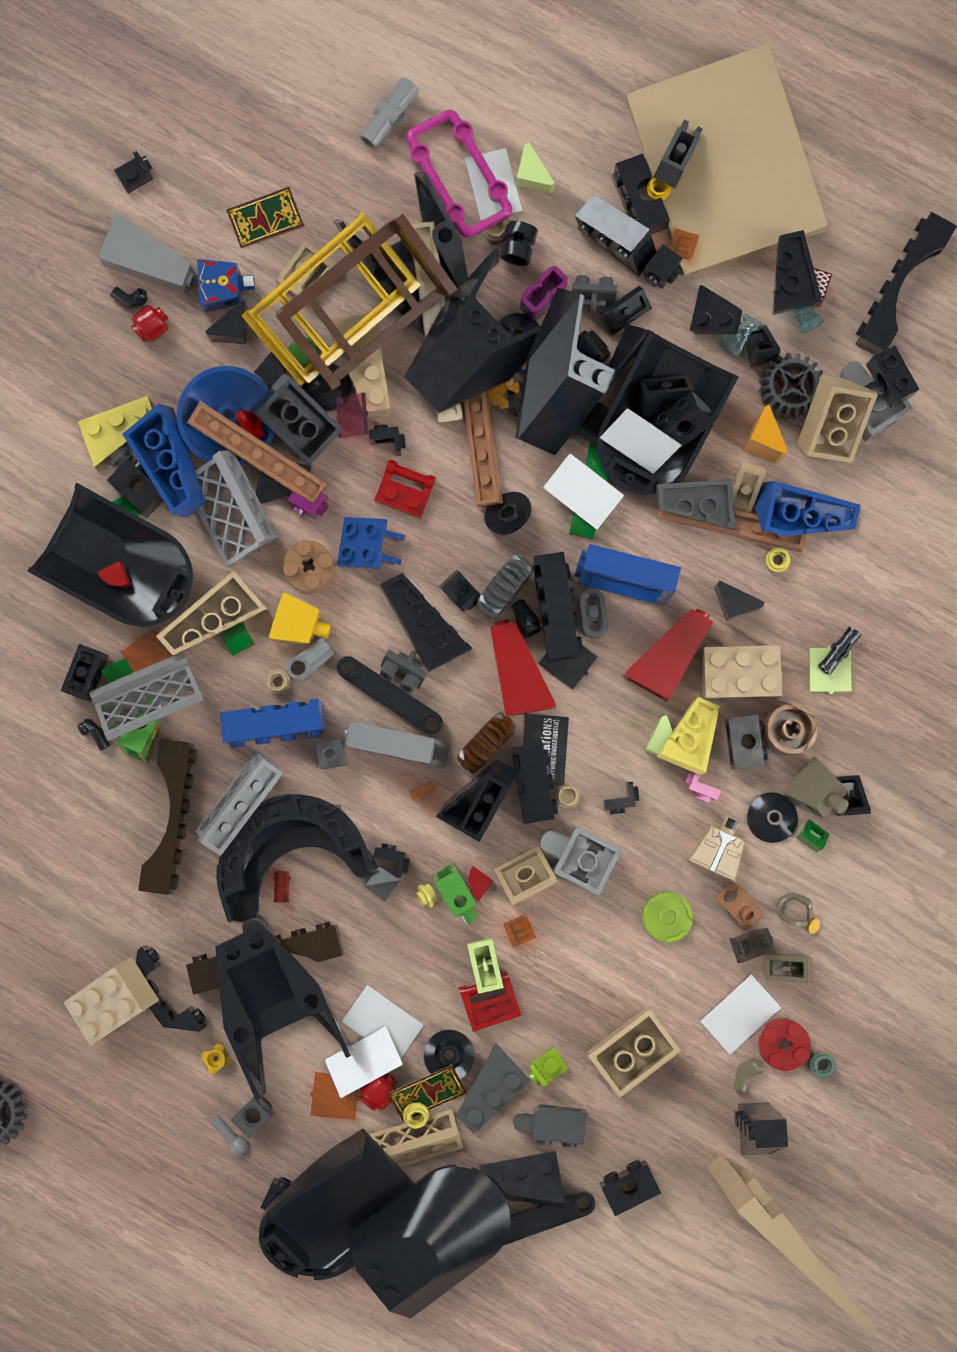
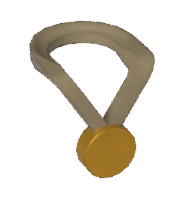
M788 893L778 901L776 912L783 921L795 926H805V931L811 934L818 931L820 921L813 917L812 902L809 898L797 893ZM790 900H798L807 908V920H795L785 916L782 912L784 905Z

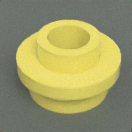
M773 548L765 557L768 569L776 573L785 571L791 562L789 553L783 548ZM775 556L781 558L782 562L780 565L774 563L773 558Z
M429 884L419 885L417 887L418 892L416 893L419 903L422 906L426 905L429 909L432 908L433 904L438 901L433 888Z
M411 1103L403 1112L404 1122L414 1129L423 1127L429 1118L428 1109L422 1103ZM415 1112H419V1113H420L418 1116H412V1115H411V1114H413V1113H415Z

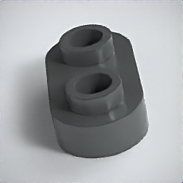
M589 588L581 594L579 599L582 629L586 636L597 639L602 637L608 629L605 598L600 590ZM594 598L596 605H588L587 599ZM592 622L599 624L597 631L590 628Z

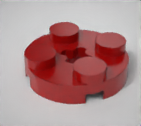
M787 1018L772 1020L765 1026L759 1036L758 1049L760 1055L775 1069L781 1071L794 1070L809 1058L811 1048L809 1035L799 1023ZM783 1037L787 1041H791V1046L788 1047L787 1051L778 1048V1044L781 1043V1038Z

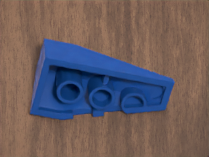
M771 481L762 483L755 508L762 531L781 536H793L856 529L861 505Z

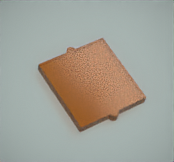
M155 628L143 637L136 638V642L121 651L134 672L173 656L156 637L159 633Z
M315 1072L314 1088L310 1093L312 1096L311 1115L355 1120L357 1101L360 1100L358 1089L340 1098L331 1074Z

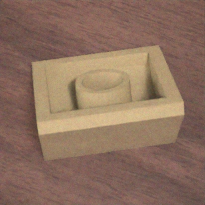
M539 846L494 868L512 905L558 882Z

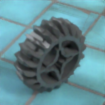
M786 353L784 359L779 355L775 360L776 363L770 361L767 364L768 368H764L762 371L764 377H761L758 382L763 385L759 388L758 392L766 394L761 399L762 403L769 401L771 409L773 407L777 409L774 415L778 417L783 412L785 420L789 418L790 414H792L794 420H797L800 414L803 417H807L820 381L819 377L823 374V370H814L818 365L817 362H814L812 365L808 364L809 356H806L804 360H800V353H797L794 359H792L790 353ZM793 369L799 371L800 373L793 375L788 371L784 370ZM774 376L778 379V383L781 386V391L778 395L773 386ZM806 378L811 387L810 397L806 394L807 390L803 386V381ZM799 380V382L796 385V388L789 389L785 393V391L788 388V385H792L793 383L795 384ZM787 398H792L796 402L800 401L801 403L790 404L785 402L784 400Z
M518 554L512 556L480 595L477 606L486 615H490L492 618L498 617L523 588L533 573L534 566Z
M1 1077L0 1095L3 1097L0 1099V1128L3 1131L0 1132V1145L1 1142L7 1145L10 1143V1137L15 1139L19 1136L17 1130L24 1129L25 1125L21 1121L26 1120L28 1115L22 1113V1111L28 1108V1104H21L20 1101L25 1098V1095L17 1096L16 1092L19 1091V1086L10 1089L11 1081L7 1080L2 1085ZM7 1104H9L11 1109L10 1122L8 1121L9 1117L6 1115L5 1112Z

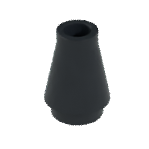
M524 599L518 600L511 605L518 629L524 638L534 636L542 630L541 620Z

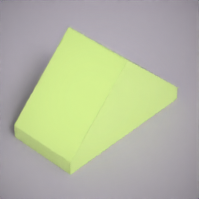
M528 142L524 145L516 187L551 194L554 192L555 182Z
M667 715L659 718L645 748V751L655 756L659 754L673 732Z
M492 938L468 943L467 947L478 994L503 988Z

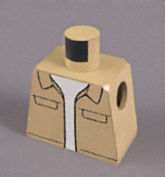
M725 817L720 830L709 826L687 861L735 881L744 847V840L734 836L739 822Z

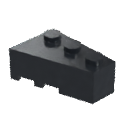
M543 743L513 747L515 770L519 771L516 779L523 823L554 820V814H558L556 799H551L550 789H554L552 774L547 772L546 764H550L548 749H544Z
M496 759L450 797L435 817L480 842L519 771Z

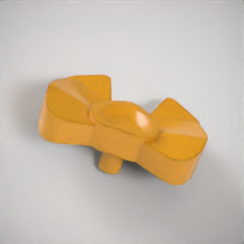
M513 377L510 381L488 390L490 403L496 406L500 405V409L508 408L509 401L504 394L507 393V389L515 393H521L520 382H515Z

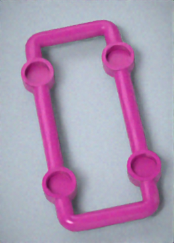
M445 110L412 127L407 132L406 139L411 147L410 156L412 162L417 166H421L424 172L427 173L453 225L457 227L463 236L473 237L510 217L512 206L507 198V185L495 178L472 139V125L467 121H462L456 111ZM447 120H451L454 125L453 134L455 140L465 144L488 183L489 198L491 201L499 203L503 209L471 227H467L464 221V208L452 201L430 163L429 148L425 144L419 143L416 139L417 136Z

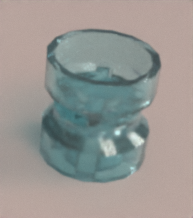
M816 305L791 311L793 318L799 321L798 328L801 333L809 332L823 323L821 315L816 314Z

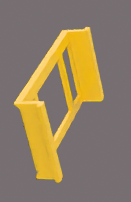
M363 211L355 216L354 221L257 305L241 315L300 386L303 383H310L319 375V372L312 363L304 369L260 315L278 300L283 306L290 300L285 294L339 247L345 255L349 254L352 249L346 241L361 228L369 237L377 231ZM387 242L378 247L404 280L403 284L411 294L421 286ZM362 261L355 267L382 299V302L343 335L350 346L405 300L397 289L388 295ZM300 312L293 316L321 350L322 354L320 357L327 366L345 352L337 341L328 347Z

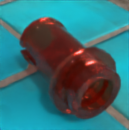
M274 871V876H272L274 880L273 902L288 903L290 902L289 880L292 879V876H289V871Z

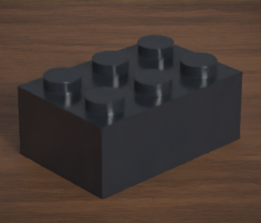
M283 374L250 409L256 417L308 465L343 430L322 407L286 374Z

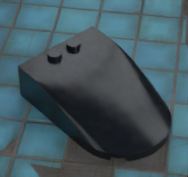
M361 1129L318 1158L266 1208L259 1227L258 1239L261 1250L272 1265L292 1277L298 1278V1275L314 1277L313 1280H325L339 1276L355 1267L346 1241L348 1232L414 1184V1182L364 1129Z

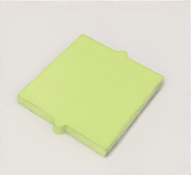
M830 646L827 648H809V692H828V694H833V692H852L851 650L848 652L849 656L838 664L831 675H828L818 665L831 650Z

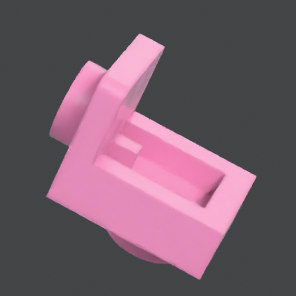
M689 770L684 783L688 784L686 790L696 793L695 798L706 803H710V800H718L721 790L698 782L700 775Z

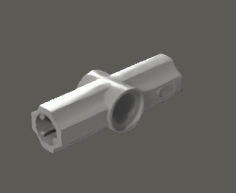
M401 77L387 98L383 97L376 105L373 117L359 135L360 139L370 148L377 150L392 129L395 130L400 125L405 116V110L419 93V88L408 78Z

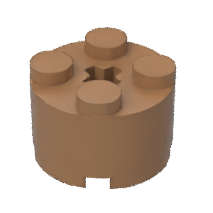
M299 541L287 551L284 557V574L290 584L301 593L314 594L322 592L332 584L335 578L336 569L332 555L324 545L316 541ZM313 563L314 571L308 570L306 573L305 565Z
M785 704L775 708L767 715L764 721L763 739L776 753L795 755L813 746L818 737L819 729L815 716L810 709L801 704ZM792 724V730L795 733L788 735L786 726Z

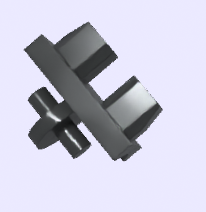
M578 275L575 283H572V291L584 295L583 307H590V314L595 315L596 307L605 308L615 303L617 285L613 284L612 277L603 276L599 278V284H589V277Z
M388 650L382 661L379 677L387 682H391L395 675L400 677L403 681L399 688L405 693L411 694L416 688L420 689L427 672L420 669L422 664L414 660L417 655L415 651H412L407 656L402 652L397 655Z

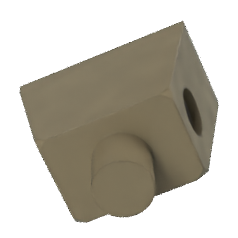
M815 756L783 792L795 806L822 818L827 817L832 810L841 814L848 807V801L843 798L847 790Z

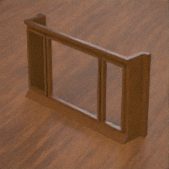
M401 214L399 217L388 221L275 313L282 326L329 387L334 390L341 384L339 381L439 299L454 293L457 287L405 215ZM394 234L399 236L436 287L419 303H417L378 250V247ZM369 254H372L411 309L356 353L315 298ZM307 304L310 305L350 358L333 372H331L291 319L292 316Z

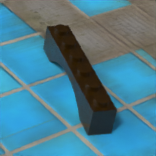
M160 739L157 766L162 772L168 787L170 799L169 821L160 845L141 867L138 891L170 895L173 894V890L178 888L179 875L176 874L177 864H181L183 850L179 849L180 841L186 835V824H183L184 814H188L190 808V799H187L188 789H192L194 775L190 774L191 765L195 764L197 759V749H194L193 743Z
M330 921L315 925L316 930L306 932V928L291 931V937L282 939L281 934L275 935L290 953L307 957L316 962L340 957L345 954L337 924L331 926ZM207 954L192 957L193 962L186 964L193 995L218 989L219 979L216 956L208 958Z

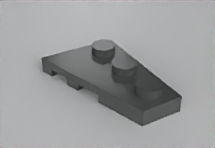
M731 479L656 485L658 511L731 530L736 529Z
M496 1042L457 1112V1116L473 1134L530 1082V1079Z

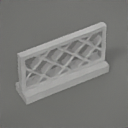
M219 451L213 455L212 460L195 471L197 478L203 480L202 493L205 502L206 499L214 502L212 515L206 512L205 504L197 509V512L226 568L233 566L264 544L271 543L278 538L233 452ZM216 465L220 470L219 481L210 478L212 468ZM209 482L218 485L215 498L207 495ZM224 487L229 488L232 493L230 502L221 500ZM220 504L229 506L227 520L218 517ZM235 509L240 510L243 514L242 524L233 522ZM217 521L226 524L224 536L218 535L216 531ZM232 526L240 528L238 541L229 539ZM246 531L252 532L257 541L251 546L244 544ZM228 543L237 545L236 554L233 558H230L227 553Z
M184 652L89 692L108 741L204 700ZM171 688L178 689L175 695H168L167 693ZM186 690L195 692L190 696L182 697ZM147 698L154 699L150 706L143 705ZM162 701L169 702L167 706L158 707ZM124 708L131 709L126 716L119 715ZM138 711L145 712L143 716L134 718ZM114 721L122 722L120 726L109 730Z
M256 750L195 830L200 837L198 840L221 856L283 772Z

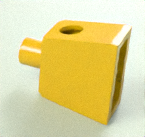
M282 592L268 638L275 642L311 646L314 635L328 639L332 625L319 621L321 616L319 609Z

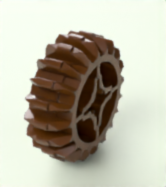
M502 712L495 714L459 752L457 760L461 763V766L471 774L479 771L514 734L516 725L512 722L513 720Z

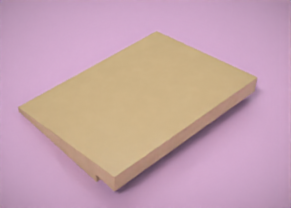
M769 43L626 94L630 112L652 178L677 128L681 127L684 119L689 121L686 131L692 134L698 126L703 128L699 136L700 140L676 188L671 187L669 197L663 201L670 218L668 231L674 250L680 235L693 239L689 241L681 238L680 244L688 246V249L679 246L677 250L687 254V256L677 254L683 258L680 265L683 277L776 250L780 235L804 230L805 237L808 238L825 233L828 222ZM655 188L656 192H663L661 188Z
M723 1154L706 1166L735 1210L868 1334L874 1330L747 1168L737 1173Z

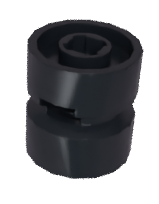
M509 221L504 235L506 241H503L499 254L500 259L517 266L529 265L533 253L531 246H534L538 229L523 221Z

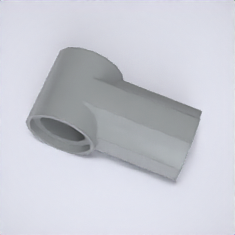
M321 637L297 657H293L288 661L287 672L293 681L303 682L311 673L335 656V654ZM297 663H301L306 667L305 672L301 675L292 673V667Z

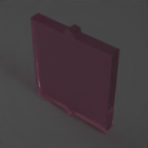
M361 392L336 397V420H338V424L343 428L339 433V438L368 434L366 393Z

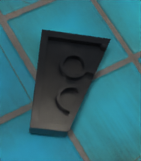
M804 230L780 235L778 238L772 315L818 305L822 302Z

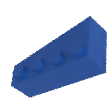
M158 404L122 435L171 513L175 516L189 517L206 502L187 446L179 432L174 408Z
M311 699L309 704L297 701L285 704L286 706L281 707V705H269L260 707L259 710L248 708L220 712L223 743L230 744L231 748L246 746L245 742L255 741L256 745L271 743L270 739L280 738L281 742L296 740L295 736L305 735L306 739L321 737L320 733L326 732L323 702L320 699Z

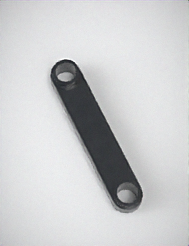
M345 656L338 661L337 672L342 678L423 732L436 734L442 729L443 721L438 713L405 693L393 683L383 680L379 677V674L355 658ZM345 662L354 663L355 669L351 674H344L342 672V665ZM430 716L436 717L439 721L438 727L434 730H429L424 725L425 720Z
M581 1190L564 1196L566 1209L538 1205L511 1215L510 1230L504 1245L591 1214L595 1209L593 1195L589 1191ZM580 1198H588L591 1202L587 1208L582 1209L576 1205Z

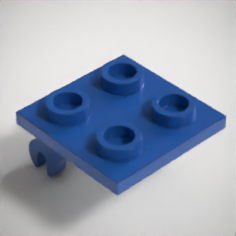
M344 517L337 566L380 569L381 562L401 565V559L383 555L381 551L383 538L405 541V535L386 530L387 519Z

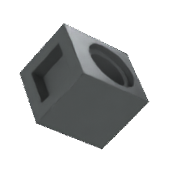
M338 739L315 743L320 769L347 765L343 740Z
M253 1097L231 1119V1122L249 1139L274 1113L271 1110L272 1105L265 1097L257 1101ZM249 1109H257L260 1112V1119L257 1121L251 1120L248 1116Z

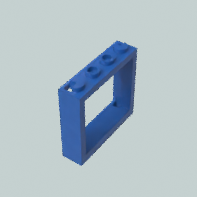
M589 544L587 551L582 550L574 576L579 577L577 583L579 585L664 606L675 593L681 567Z

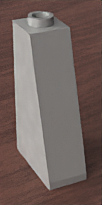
M114 214L98 257L103 266L186 294L188 287L193 286L196 276L191 264L122 215Z
M350 721V725L346 728L344 734L345 746L445 769L450 744L443 741Z

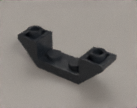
M147 945L140 947L137 950L136 964L145 979L161 966L158 961L161 959L159 954L153 947L148 948ZM147 980L159 999L149 1009L163 1027L200 1032L207 1026L204 1022L206 1017L199 1008L194 1009L193 1006H190L175 1018L173 1015L175 1010L167 1000L163 1002L157 994L160 991L152 980Z

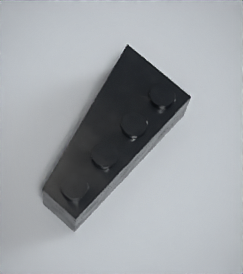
M564 551L534 556L533 572L548 663L578 659L579 652L583 651L581 636H576L575 627H579L577 612H573L572 602H575L573 588H569L568 578H571L569 564L565 562Z
M769 1102L738 1104V1111L734 1112L735 1126L739 1127L741 1156L773 1154L780 1151V1149L788 1147L787 1120Z

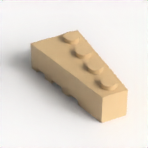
M368 313L334 318L331 321L341 334L344 335ZM377 324L351 346L356 353L379 335ZM380 347L348 373L367 419L392 415ZM345 352L340 356L343 363L350 359Z
M233 570L156 637L174 656L266 611L267 608Z

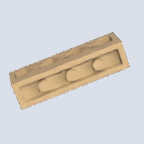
M453 1109L430 1115L428 1121L422 1127L427 1131L419 1138L411 1136L415 1129L406 1123L369 1134L399 1167L464 1148ZM450 1119L452 1128L442 1131L436 1128L440 1121ZM398 1135L402 1137L396 1145L391 1146L387 1144L391 1136Z

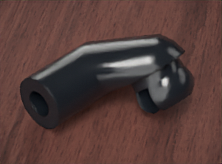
M115 287L110 294L113 299L128 309L143 306L148 300L147 292L142 288H137L134 293L127 294L119 287Z
M84 719V722L78 724L77 727L81 735H87L90 732L100 751L111 745L103 729L93 720Z

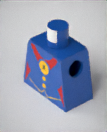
M197 259L199 303L204 313L235 306L242 300V291L255 290L254 275L241 276L237 263Z

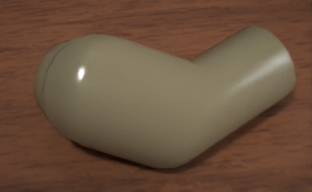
M752 1058L740 1064L737 1068L734 1090L747 1092L749 1078L764 1072L765 1065L763 1061Z

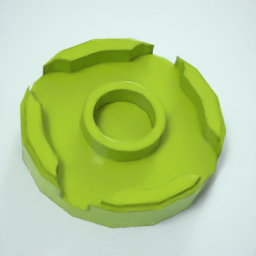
M666 891L655 894L647 901L643 908L642 920L650 936L658 941L670 943L679 941L688 934L693 923V912L690 904L684 897L677 893Z

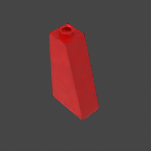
M691 609L633 664L623 677L667 702L713 623L709 619L710 615L701 609H696V611Z
M509 619L495 621V626H490L505 715L510 717L555 709V701L516 623H510Z

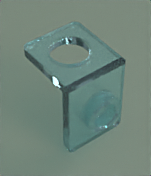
M742 314L738 334H724L720 347L732 355L740 357L751 332L763 329L764 324L748 314Z

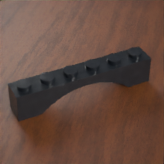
M933 212L926 219L923 217L920 219L914 231L918 232L915 239L910 238L903 249L906 255L903 260L898 259L891 270L894 274L891 281L886 280L879 291L882 294L880 301L873 302L867 314L871 315L868 322L865 323L863 321L855 334L859 336L855 343L857 346L874 355L889 348L898 332L896 303L904 279L916 266L927 259L939 255L943 251L957 225Z

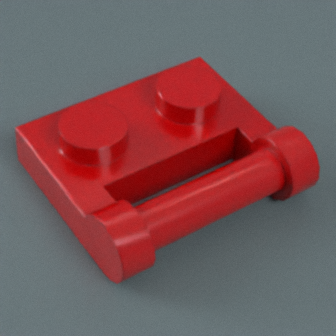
M390 459L374 501L421 519L435 484L436 476L430 474L428 476L397 465L396 461ZM393 474L425 485L423 492L392 481Z
M507 971L500 973L506 992L504 994L472 1004L470 997L478 994L477 985L459 987L473 1032L521 1016Z

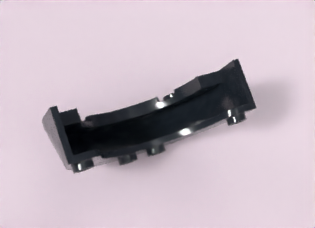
M286 794L262 801L219 858L216 874L217 887L227 922L239 924L254 918L258 914L260 908V888L267 871L281 856L299 848L315 847L328 850L340 857L348 865L352 873L361 878L380 873L378 865L357 826L338 807L318 797Z

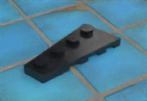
M403 573L380 585L381 590L428 673L472 650V647L457 634L458 632L452 625H449L443 619L438 610L429 604L424 595Z

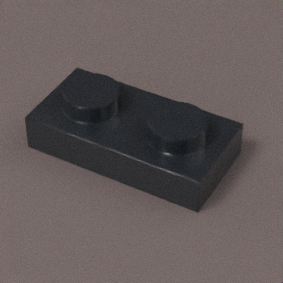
M638 286L604 309L599 315L607 332L613 336L622 330L626 324L632 323L652 309L644 289Z

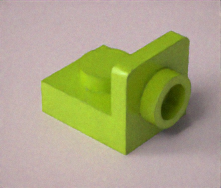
M553 1046L529 1063L531 1071L528 1074L536 1085L541 1083L545 1088L549 1082L569 1069V1067Z

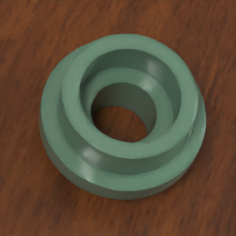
M818 1052L810 1060V1069L817 1077L827 1078L834 1073L836 1062L829 1053ZM821 1060L826 1061L824 1069H819L818 1063Z

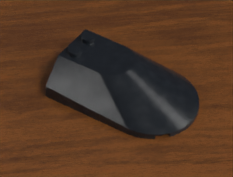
M648 330L601 423L597 436L598 458L607 476L622 489L642 495L656 493V485L679 483L691 469L713 425L677 452H674L654 474L600 438L627 408L643 418L638 406L639 379L689 375L694 387V393L710 408L714 421H716L739 376L667 341L651 330ZM645 418V419H644V420H646L647 422H649L651 425L654 426V424H653V422H652L654 419H651V418Z
M76 482L69 508L45 551L29 567L28 572L124 624L141 627L153 626L173 617L186 603L193 584L191 560L183 545L168 532ZM120 561L124 565L131 585L127 587L112 586L104 582L98 572Z
M446 1165L427 1173L351 1229L346 1236V1241L356 1271L390 1312L411 1319L500 1251L510 1230L511 1209L503 1189L491 1176L474 1167L470 1169L457 1167V1165Z

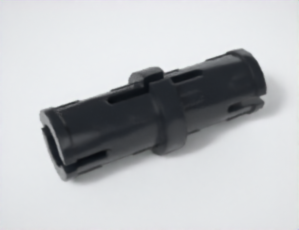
M848 626L841 638L830 646L831 650L819 663L818 667L826 674L831 675L838 664L849 656L848 652L861 637V634Z

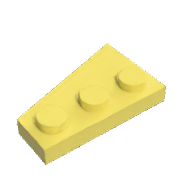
M148 396L78 421L88 452L96 469L119 447H123L127 443L122 434L153 409Z
M700 697L694 699L657 757L699 775L706 773L720 706Z

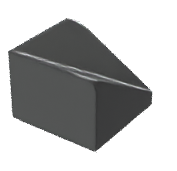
M379 865L380 873L372 875L364 886L385 901L400 879Z

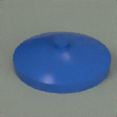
M217 366L199 373L184 388L177 407L178 428L185 444L196 456L206 462L212 460L213 455L219 451H230L188 424L187 421L199 402L202 401L242 427L236 413L241 410L250 411L269 388L255 374L235 366ZM262 422L264 436L259 439L270 445L274 433ZM236 455L240 465L248 463L247 461Z

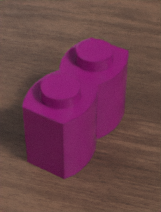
M557 266L548 268L541 275L538 283L531 285L524 291L520 301V309L532 321L540 318L547 311L549 304H551L557 288L566 290L568 277Z

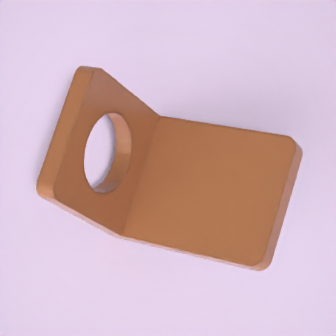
M731 882L715 898L745 931L763 915L751 897L734 882ZM737 892V898L733 902H725V898L729 893Z

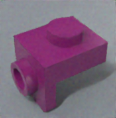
M292 492L288 498L290 505H292L290 508L292 511L302 517L306 514L316 520L318 515L323 516L329 506L327 503L328 497L324 493H321L315 504H312L295 492Z

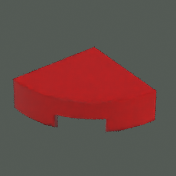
M241 410L236 413L243 429L258 439L264 436L261 420L251 411Z
M120 561L98 572L100 578L112 586L127 587L131 585L124 565Z
M472 866L468 877V885L472 895L479 901L493 880Z

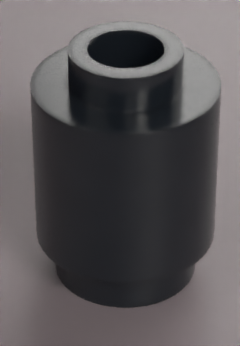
M584 330L578 335L577 350L580 353L600 363H604L611 355V352L608 350L609 346L593 330L589 332Z

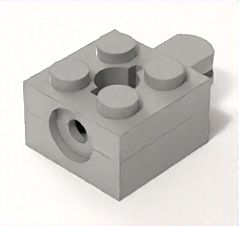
M852 361L842 369L840 378L849 380L878 394L862 435L865 442L905 417L913 409L908 400L889 408L872 376L868 375L862 364L858 361Z
M577 826L574 827L569 838L557 831H548L544 833L540 840L542 851L558 860L552 870L554 873L598 896L622 852L621 849Z

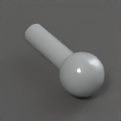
M219 1115L215 1116L211 1123L228 1141L230 1153L235 1157L245 1156L250 1147L248 1140L245 1137L236 1136Z

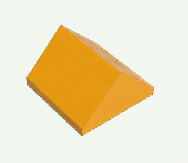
M768 405L763 408L757 417L743 450L776 464L782 460L788 450L771 407Z

